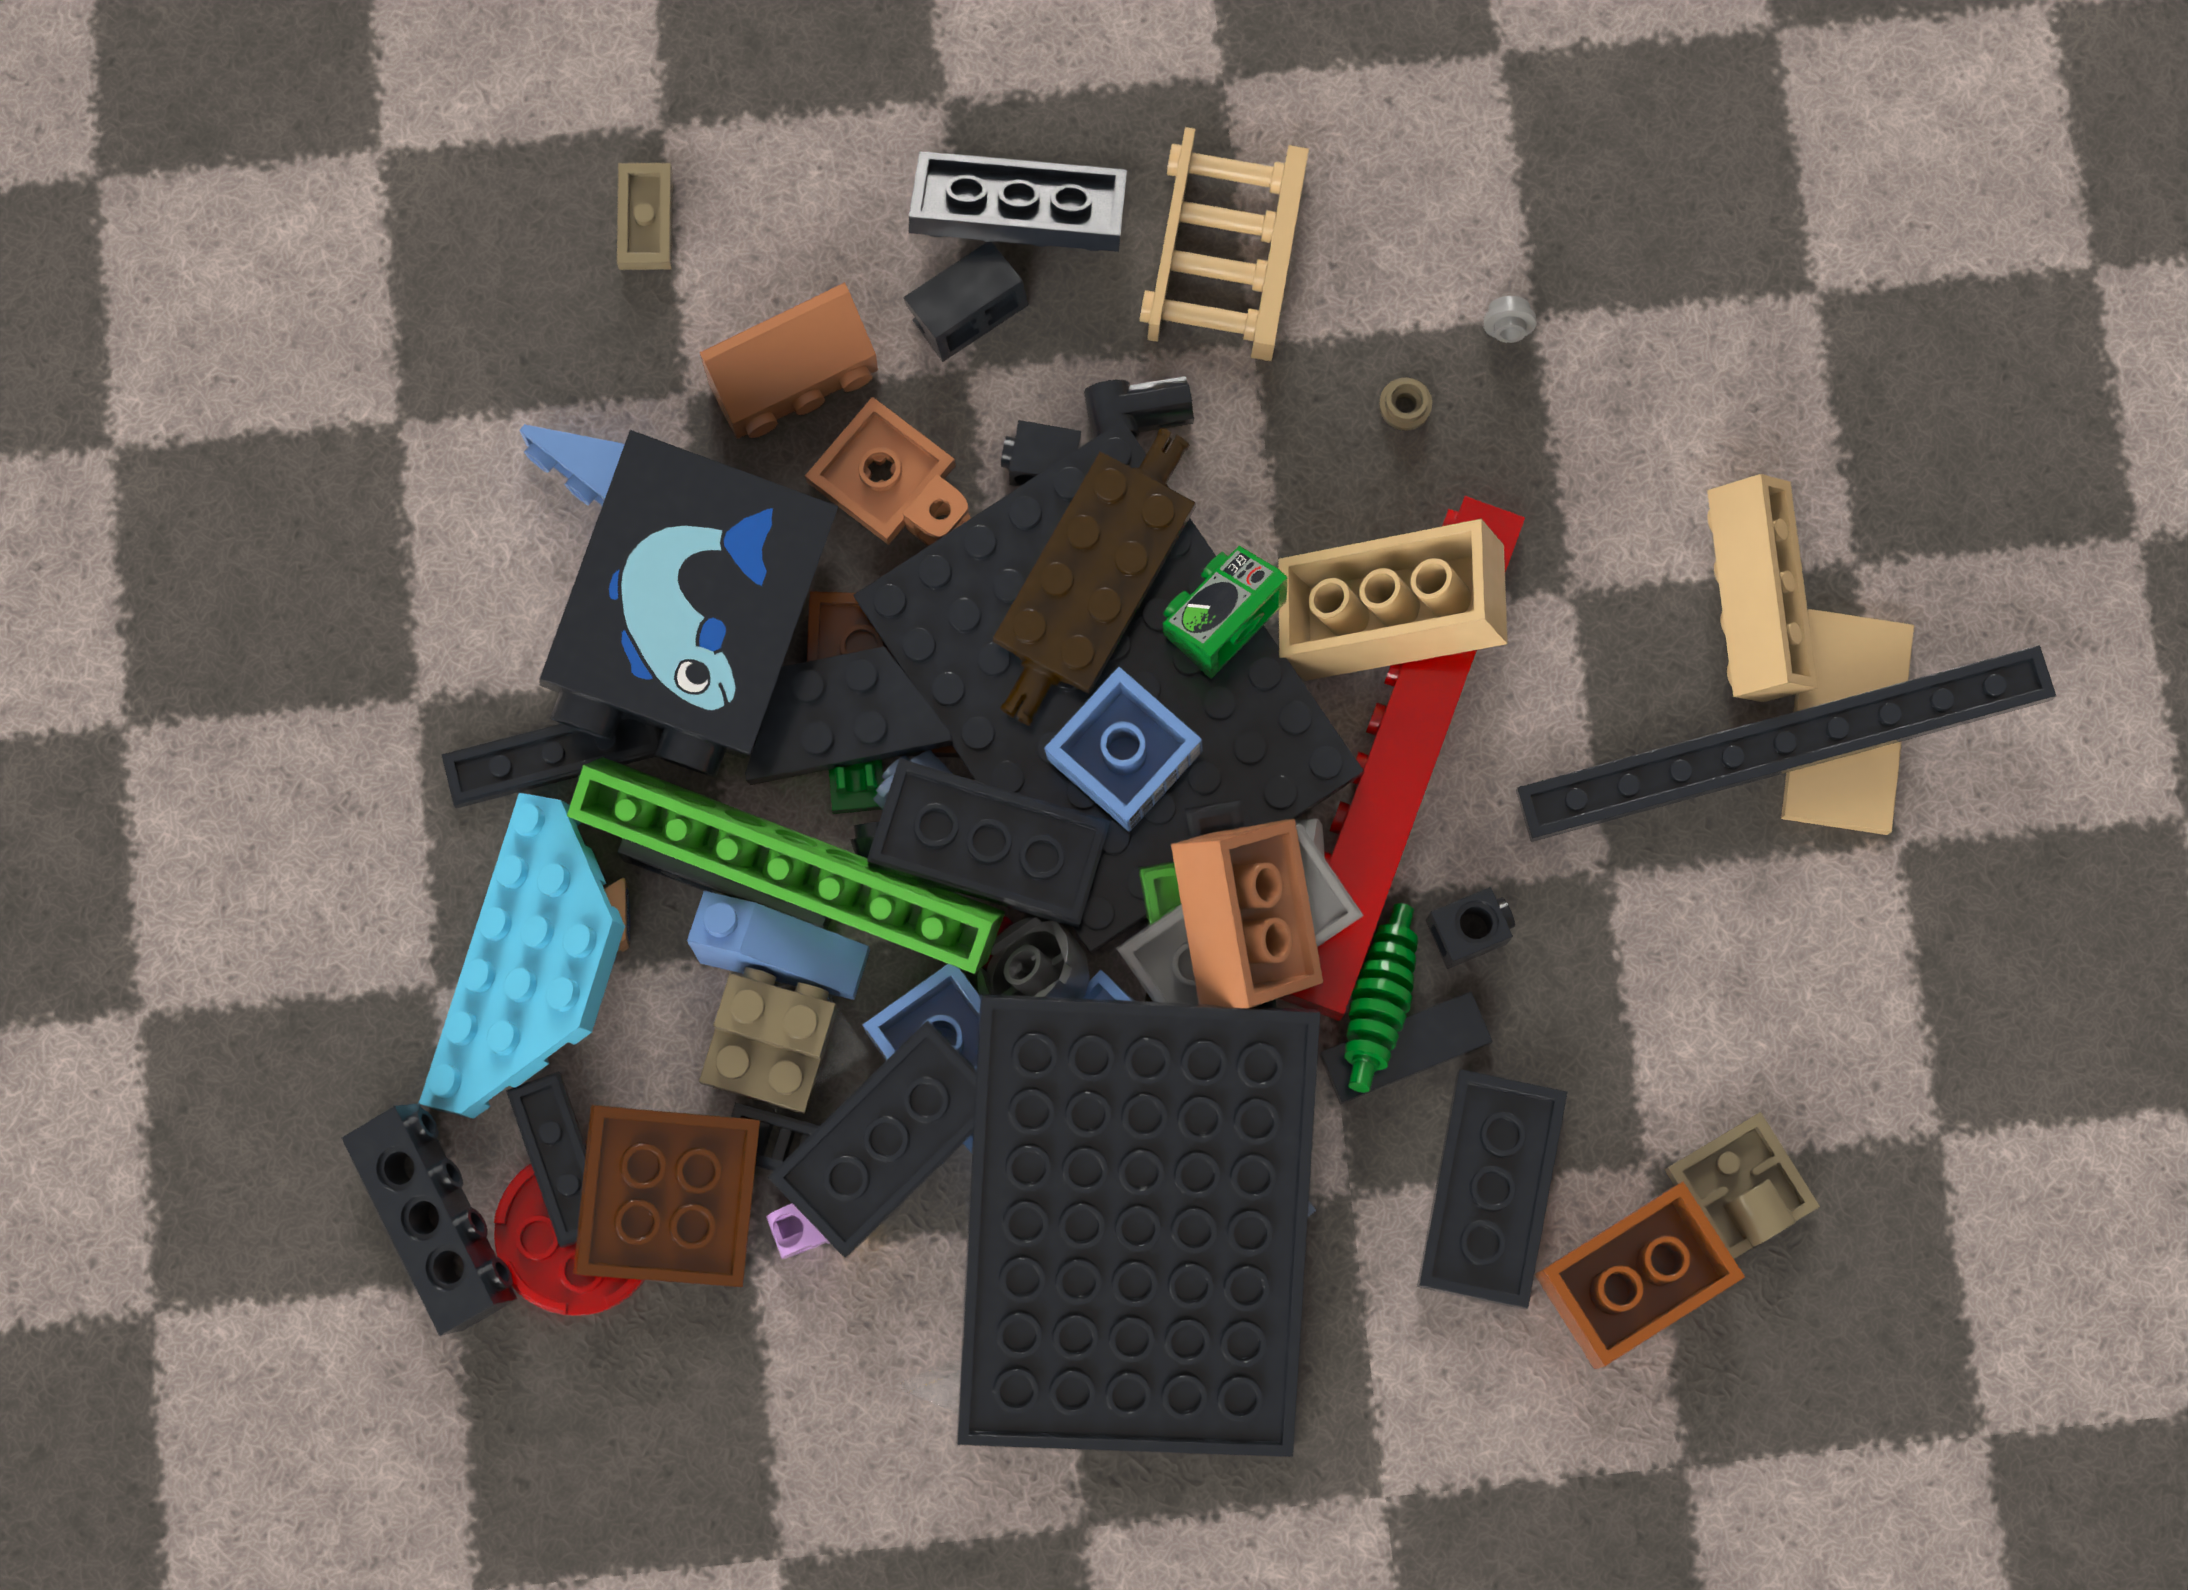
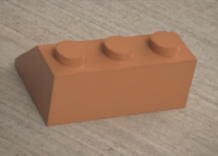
M845 282L699 352L708 384L737 439L746 434L750 438L762 436L777 426V419L794 411L798 415L807 414L825 402L824 396L841 388L845 392L859 389L872 379V373L878 371L876 353Z
M1295 819L1209 833L1171 844L1199 1004L1218 1005L1229 1008H1250L1323 983Z

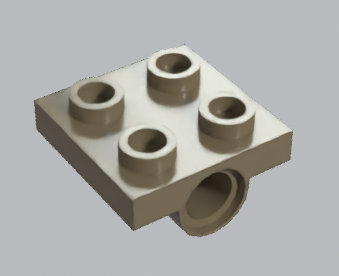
M1761 1112L1664 1169L1674 1186L1684 1181L1733 1259L1770 1239L1820 1207Z

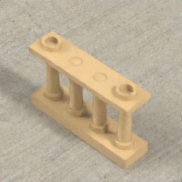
M1185 127L1182 145L1172 144L1167 175L1175 176L1176 180L1155 292L1147 290L1144 292L1140 322L1149 323L1148 340L1157 342L1162 320L1244 334L1243 340L1254 341L1251 358L1271 361L1309 148L1288 145L1285 163L1275 162L1274 167L1192 153L1195 129ZM1188 174L1270 187L1269 193L1279 194L1277 212L1266 210L1265 215L1185 202L1184 196ZM1183 222L1262 236L1261 242L1271 243L1268 261L1257 259V264L1175 250L1179 223ZM1175 271L1253 285V291L1262 292L1259 310L1249 308L1248 313L1168 300L1166 299L1170 273Z

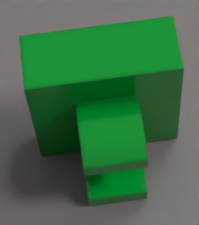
M882 759L829 770L833 814L882 810L873 800L878 793L876 791L877 788L884 782L882 778Z

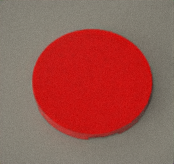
M531 1163L521 1170L510 1182L499 1201L495 1213L494 1240L497 1257L503 1260L509 1268L513 1279L512 1287L522 1297L532 1304L556 1314L583 1316L611 1309L629 1298L642 1285L645 1280L576 1275L573 1273L576 1243L564 1248L559 1246Z

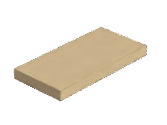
M1813 609L1807 610L1818 688L1795 694L1793 712L1908 681L1914 625ZM1901 742L1786 773L1781 819L1888 835L1892 832Z

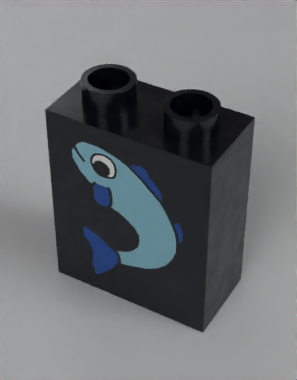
M630 430L539 679L541 687L559 693L550 719L613 741L621 716L663 730L654 756L711 777H717L725 752L745 759L750 755L839 506Z

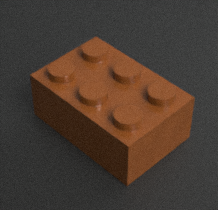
M1684 1181L1668 1189L1534 1274L1594 1369L1607 1366L1745 1278Z

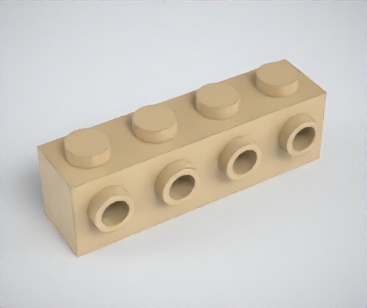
M1758 474L1707 490L1709 501L1707 519L1713 533L1716 556L1714 574L1720 588L1722 604L1720 622L1722 630L1726 635L1729 659L1727 676L1732 686L1733 697L1765 702L1817 689L1791 482Z

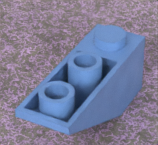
M524 424L519 431L526 446H528L524 451L525 455L546 473H549L554 467L567 477L568 481L564 484L566 488L586 505H590L593 500L603 505L625 444Z

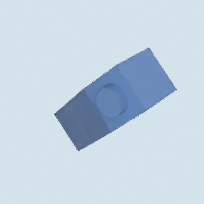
M707 891L703 892L687 939L700 964L742 974L746 967L776 976V982L797 986V983H804L824 989L831 995L855 1000L870 952L869 946L758 903Z

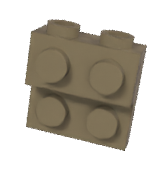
M746 967L742 977L729 973L714 1021L715 1031L699 1083L806 1115L838 1009L836 1004L827 1001L829 992L824 989L804 983H797L795 992L774 986L776 976L757 969Z

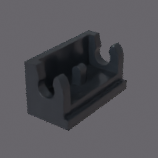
M986 242L903 297L906 306L915 317L912 321L942 362L1028 306L1022 279L992 242Z

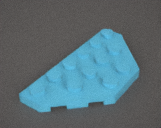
M519 793L419 1101L423 1106L474 1119L490 1107L488 1101L508 1086L517 1088L549 1064L547 1057L568 1042L574 1045L593 1031L625 925L618 909L612 907L603 888V885L606 884L604 876L592 849L585 846L577 828L581 824L580 821L567 817L570 805L561 800Z

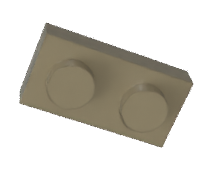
M618 163L617 265L619 270H672L673 170L671 163Z

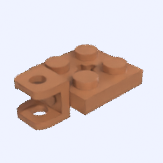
M874 397L866 403L805 475L809 485L888 545L905 525L909 532L929 546L971 519L965 497L944 480L956 466L954 458ZM888 460L893 463L890 468L892 477L889 480H880L878 482L870 480L872 473L868 466L872 462L882 465ZM941 515H947V516H948V517H946L945 519H941V520L936 519L937 517H939V516H941Z

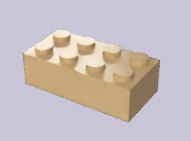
M1482 519L1278 559V569L1288 577L1286 603L1279 609V657L1287 658L1296 673L1304 681L1508 644L1504 545Z

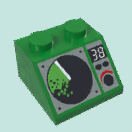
M1238 546L1229 556L1224 552L1219 553L1203 570L1201 576L1205 581L1191 595L1187 591L1181 592L1167 606L1163 613L1167 618L1163 623L1164 636L1210 679L1286 603L1288 577L1280 569L1241 546Z

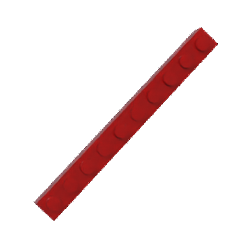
M1464 496L1458 512L1448 508L1442 526L1482 519L1504 545L1506 572L1525 517ZM1477 650L1390 665L1384 684L1392 686L1393 690L1387 706L1376 703L1366 729V733L1375 736L1369 755L1358 751L1356 757L1364 773L1361 777L1351 782L1357 785L1351 803L1348 804L1340 801L1329 830L1339 836L1332 854L1324 851L1325 860L1364 916L1317 947L1323 983L1278 999L1305 1009H1317L1321 1015L1340 1021L1343 1017Z

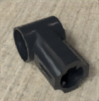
M1186 376L1130 385L1129 381L1107 380L1090 385L1084 390L1092 439L1122 420L1135 438L1141 432L1190 425L1194 422L1192 397Z

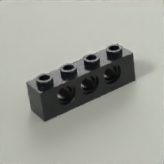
M420 1103L397 1105L343 1136L341 1139L439 1336L460 1332L517 1300L511 1287L513 1284L512 1275L504 1261L496 1257L486 1237L488 1235L486 1222L482 1215L471 1207L462 1189L463 1178L456 1164L446 1157L437 1139L439 1131L432 1116L422 1109ZM407 1155L414 1162L415 1169L411 1179L406 1174L404 1168ZM432 1204L439 1213V1223L436 1228L429 1219V1209ZM456 1253L460 1255L464 1263V1272L461 1278L456 1274L453 1267Z

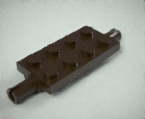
M1160 428L1157 432V437L1139 468H1131L1105 453L1099 452L993 637L995 644L1022 660L1020 665L1024 668L1006 701L1000 707V710L1008 716L1014 718L1017 713L1018 721L1030 726L1052 684L1058 685L1060 681L1071 684L1087 694H1090L1196 508V502L1170 489L1167 485L1183 454L1190 447L1189 443L1179 435H1176L1172 442V438H1170L1172 432Z

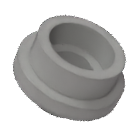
M1500 297L1492 301L1488 306V312L1483 318L1484 330L1488 335L1501 342H1517L1534 331L1536 328V314L1530 308L1529 302L1522 297Z

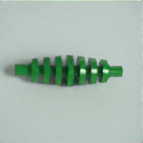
M1394 904L1389 924H1383L1376 928L1372 938L1373 944L1367 950L1366 962L1361 966L1357 977L1358 980L1351 994L1353 1000L1350 1003L1349 1010L1351 1021L1348 1023L1347 1028L1349 1042L1346 1043L1344 1056L1353 1065L1348 1086L1357 1092H1369L1374 1072L1387 1068L1391 1058L1390 1051L1396 1046L1399 1038L1398 1032L1402 1030L1406 1020V1013L1409 1012L1411 1007V992L1414 988L1413 972L1416 968V955L1414 953L1418 949V936L1410 930L1414 909L1407 904Z

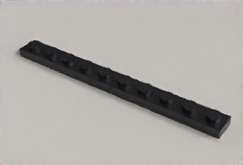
M2038 645L1517 787L1516 793L1530 841L1534 842L2049 702L2056 697V692L2041 647Z

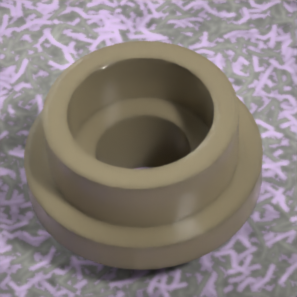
M1399 378L1393 380L1381 393L1379 400L1380 413L1383 419L1396 429H1416L1426 422L1431 413V394L1427 387L1416 379ZM1403 397L1409 398L1413 401L1415 409L1409 413L1401 412L1396 407V401Z

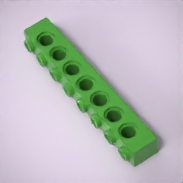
M604 757L583 765L567 813V817L974 974L988 962L1005 914L1003 910L951 890L868 866L867 858Z

